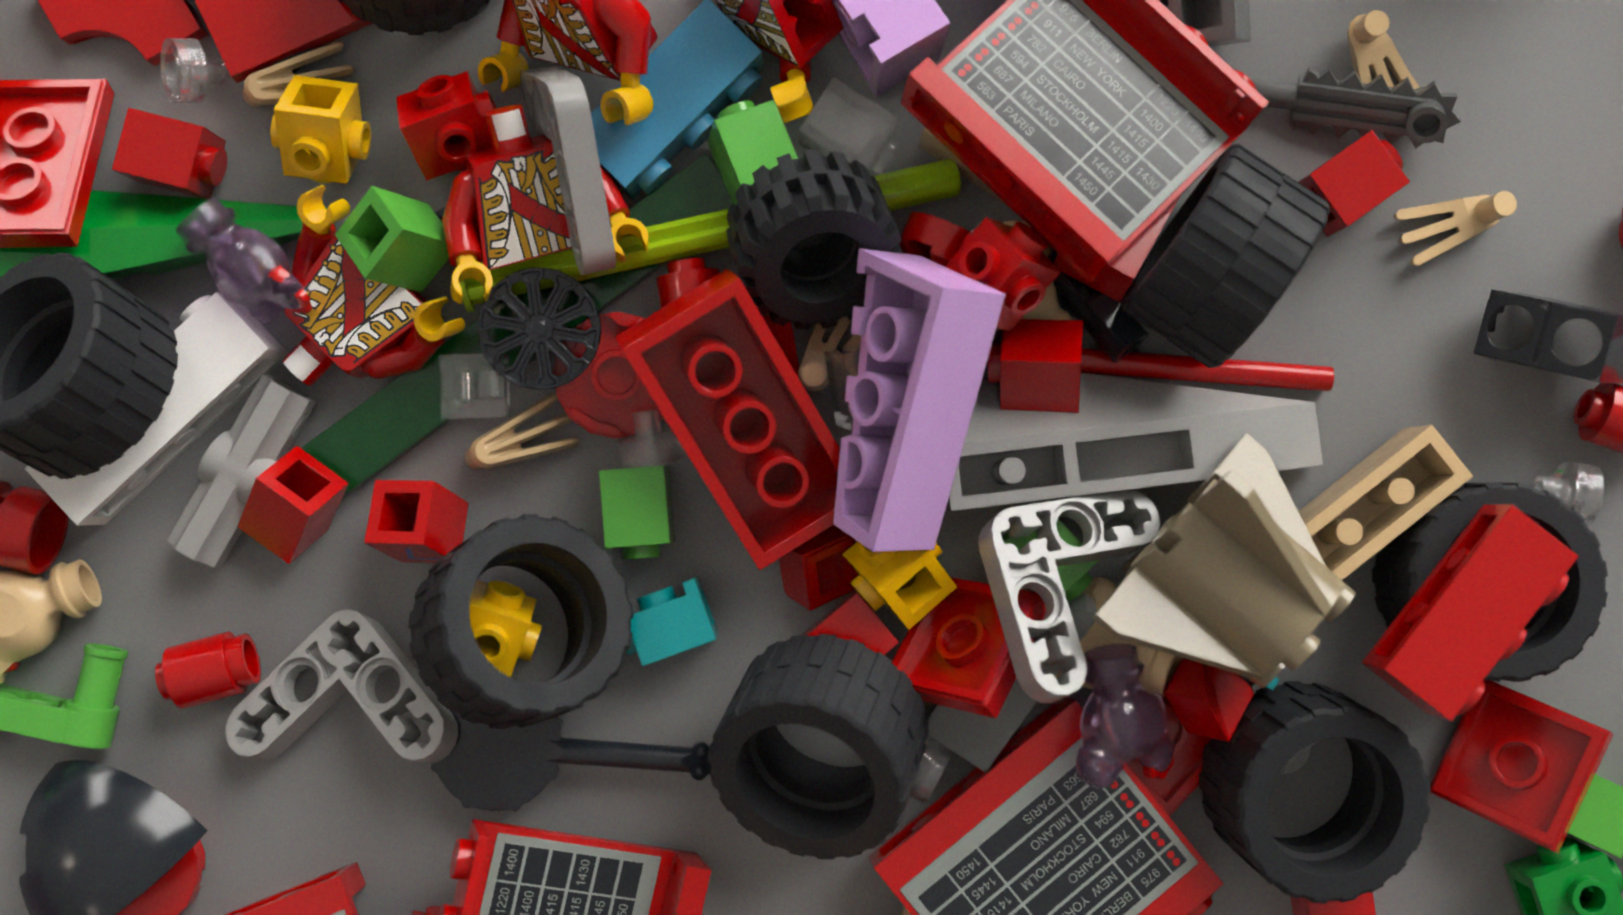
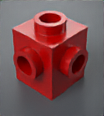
M468 71L454 76H434L424 81L418 89L396 97L400 130L426 181L455 170L466 171L467 155L493 148L484 113L497 107L489 90L477 92Z
M985 217L980 225L964 238L961 248L946 265V268L1006 294L996 328L1009 332L1025 314L1034 310L1041 303L1046 289L1061 273L1043 253L1048 245L1035 230L1020 221H1016L1013 226L989 217Z

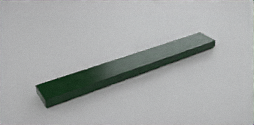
M705 153L629 208V218L636 219L642 222L645 227L728 209L733 204L719 170ZM670 261L578 282L591 294L600 313ZM554 287L541 290L542 303H546ZM573 290L566 292L558 307L560 312L578 303L579 297ZM527 293L516 295L526 306L529 305ZM504 301L493 307L496 315L517 317ZM582 315L567 322V327L573 328L589 317ZM478 319L441 345L421 369L401 374L301 447V449L349 483L342 500L507 381L492 368L483 356L477 331ZM492 327L489 330L490 339L496 343L513 335L514 331ZM519 345L503 353L500 360L507 367L513 366L522 347ZM533 354L529 364L537 359L536 354Z

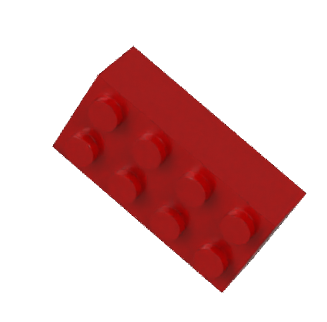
M725 269L615 336L623 353L759 571L834 525L840 448L738 276Z

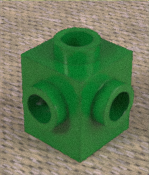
M1565 838L1559 853L1538 845L1536 847V854L1504 864L1521 915H1623V901L1620 895L1623 893V876L1618 866L1606 853L1578 842L1574 838Z

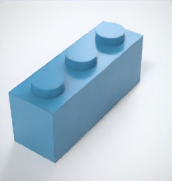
M704 0L649 55L648 75L641 74L640 84L649 90L654 103L653 110L646 119L626 126L624 119L614 123H607L602 116L600 105L591 112L600 165L632 200L642 190L648 195L660 187L674 169L670 162L686 146L694 150L702 145L709 138L714 118L731 101L734 103L746 101L763 80V77L759 74L764 69L762 51L711 0Z

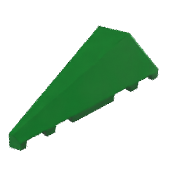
M91 190L77 247L0 248V277L7 273L8 269L19 263H26L37 256L45 254L52 256L57 253L71 254L75 258L80 257L112 280L142 272L159 275L296 241L299 239L303 222L298 215L297 206Z

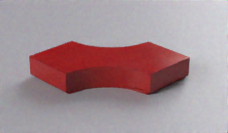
M38 0L59 38L69 45H75L97 37L116 38L135 46L145 60L153 66L162 63L208 36L206 29L187 0Z

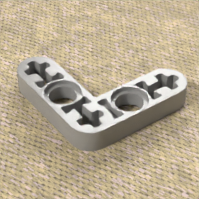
M555 65L522 70L521 85L529 120L536 130L552 142L569 238L577 268L581 275L613 269L616 266L615 247L592 117L584 85L578 76Z
M1121 490L1010 507L999 512L981 529L978 538L980 555L1017 680L1022 690L1031 699L1040 703H1055L1078 691L1084 683L1087 673L1086 660L1057 567L1129 555L1151 542L1158 534L1160 519L1154 503L1146 495L1135 490ZM1120 514L1124 520L1132 519L1135 525V530L1133 531L1130 526L1121 525L1111 527L1104 532L1103 524H1106ZM1058 517L1073 519L1080 526L1083 532L1081 547H1073L1061 539L1057 531ZM1007 531L1011 538L1029 536L1036 531L1037 539L1030 541L1018 550L1014 544H1004L1001 535ZM1021 588H1029L1042 597L1046 610L1042 621H1034L1022 613L1017 599ZM1048 630L1051 632L1053 638L1045 642V639L1042 638L1032 643L1031 638L1037 637ZM1046 660L1051 665L1059 664L1062 676L1056 679L1052 674L1044 675L1040 663Z
M345 609L329 616L234 708L228 717L225 734L230 749L237 755L261 760L274 759L286 751L348 690L396 753L405 759L430 764L441 761L451 753L458 738V724L452 712L436 700L437 696L429 686H425L418 674L420 672L384 627L371 616ZM350 629L358 631L354 639L364 653L372 655L368 660L365 661L361 655L345 650L349 645L346 634ZM313 668L318 676L316 691L305 702H299L294 694L296 678L305 669ZM394 668L400 676L399 691L389 702L380 703L375 695L376 681L381 673L387 669ZM284 709L288 711L290 715L285 716L279 713ZM410 711L417 719L432 722L427 730L428 735L432 739L428 745L416 743L421 735L420 729L412 719L401 715ZM258 718L267 719L261 727L262 733L265 735L262 741L252 740L259 732L255 724Z

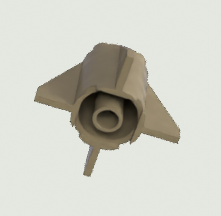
M1245 433L1205 482L1187 498L1189 503L1163 524L1151 542L1140 548L1121 566L1120 569L1127 576L1099 608L1092 619L1112 637L1246 676L1251 682H1255L1263 688L1285 666L1294 671L1312 655L1320 643V639L1312 632L1323 619L1331 622L1341 614L1353 600L1356 592L1326 567L1267 449L1248 433Z

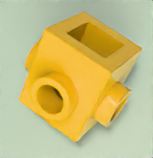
M294 75L273 109L274 115L270 127L272 146L280 149L283 175L307 178L318 183L337 182L347 184L358 161L367 159L371 147V126L368 121H362L358 83Z
M857 541L842 554L858 574L850 584L875 612L885 605L908 630L957 588L956 584L936 559L943 553L937 543L934 550L871 551Z
M476 580L469 607L470 623L474 638L487 660L495 668L511 678L518 658L530 662L539 638L542 625L531 621L537 599L526 596L520 587L506 581L492 580L487 583Z

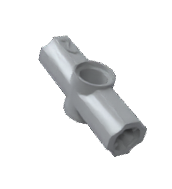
M261 375L231 430L223 432L211 443L199 463L197 478L201 482L167 542L173 545L174 550L194 561L207 564L213 568L223 566L242 533V530L237 526L256 477L287 454L304 422L312 412L311 410L316 401L287 383L270 375Z

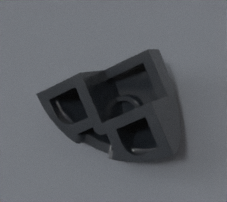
M69 760L56 763L35 789L27 805L20 827V834L26 835V872L19 878L20 889L26 908L30 915H116L167 873L208 830L171 798L126 772L100 763L83 760Z

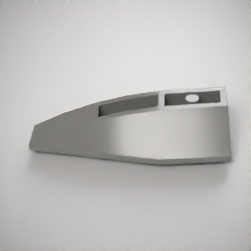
M1081 373L1079 413L1000 410V383H988V378H983L945 511L1206 480L1245 433H1248L1267 449L1278 471L1323 465L1315 402Z

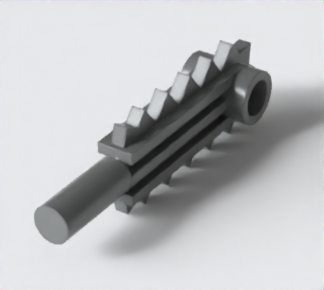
M1308 67L1305 75H1299L1298 85L1250 78L1254 82L1257 91L1269 101L1266 107L1291 110V120H1294V129L1308 126L1312 134H1315L1325 125H1331L1338 138L1351 128L1357 129L1361 137L1373 130L1374 133L1382 132L1390 144L1402 136H1409L1416 149L1423 143L1434 141L1444 143L1446 129L1461 122L1460 117L1453 110L1458 98L1457 93H1440L1435 81H1432L1426 87L1414 90L1407 77L1395 87H1388L1382 74H1380L1368 84H1364L1355 70L1343 80H1336L1330 67L1320 74Z

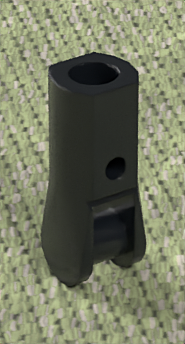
M1062 271L1053 281L1058 302L1077 320L1083 321L1084 329L1113 363H1117L1134 351L1148 337V332L1136 319L1123 312L1121 303ZM1081 284L1091 295L1087 299H1084L1076 290Z

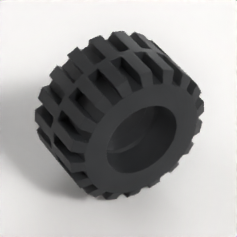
M818 149L804 150L802 158L792 160L790 153L777 157V166L769 170L762 165L752 173L755 181L752 185L741 184L735 193L738 204L731 205L728 209L727 221L729 228L726 229L738 276L760 314L763 315L769 312L771 322L784 326L789 321H793L796 329L809 330L814 323H821L824 329L836 326V320L846 316L850 321L853 316V306L863 307L865 300L867 274L857 273L859 248L903 253L899 245L902 241L882 190L874 175H869L866 166L858 160L848 163L845 154L831 151L826 158H822ZM834 232L830 238L816 246L793 249L797 243L807 237L819 233Z

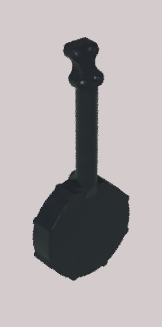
M452 709L449 710L458 724L456 745L447 757L431 764L432 771L437 773L447 790L461 801L464 808L474 807L489 811L509 809L518 811L523 804L537 796L551 780L557 777L559 773L558 764L691 773L692 778L695 780H703L711 771V764L708 762L709 745L705 741H698L693 747L563 738L561 730L563 721L558 717L523 728L512 726L507 729L489 728V725L473 724L466 721Z

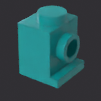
M699 576L682 582L686 594L676 597L673 586H669L636 599L640 610L633 612L634 618L631 619V633L633 635L630 648L626 652L629 656L638 653L642 667L714 641L720 635Z

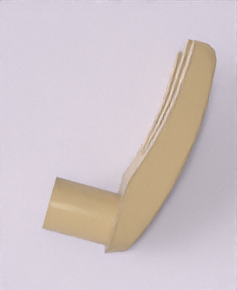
M1373 10L1368 14L1357 15L1350 22L1347 38L1353 69L1357 72L1361 82L1368 84L1372 81L1371 70L1374 79L1382 74L1388 87H1394L1386 68L1387 65L1399 83L1408 77L1414 90L1420 88L1386 32L1389 28V18L1386 13L1380 10Z
M335 41L251 73L244 81L243 99L253 107L275 105L294 75L333 79L352 75L354 67L347 64L300 74L292 73V70L342 51L344 43Z
M1501 191L1491 196L1480 195L1400 209L1394 214L1393 218L1396 220H1406L1443 213L1452 214L1451 218L1404 233L1399 239L1400 243L1409 244L1453 228L1457 229L1456 234L1424 250L1411 259V265L1420 266L1491 228L1500 219L1512 215L1516 210L1517 201L1512 193Z
M847 316L839 319L826 343L822 342L826 328L823 329L821 323H816L798 371V378L806 390L820 391L824 389L860 345L861 335L853 334L841 351L836 349L851 322Z
M550 393L475 439L465 453V461L470 468L475 470L490 469L574 448L579 443V439L570 437L528 448L521 447V444L570 423L571 420L568 415L562 414L519 433L514 432L517 426L558 402L556 393Z

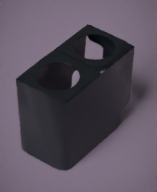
M1491 289L1474 354L1491 360L1534 367L1599 383H1623V314L1544 296ZM1547 302H1552V307H1551V308H1550V305H1549ZM1507 305H1518L1530 312L1535 323L1532 339L1527 345L1514 351L1498 348L1492 343L1488 332L1495 331L1498 313H1503ZM1577 318L1586 319L1594 323L1599 328L1603 340L1598 356L1593 361L1581 366H1573L1562 362L1553 349V337L1557 329L1563 323ZM1537 360L1539 366L1532 365V363Z

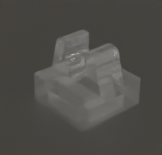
M483 353L439 355L442 420L510 418L509 381L501 377L483 356ZM503 353L500 360L508 367V354Z

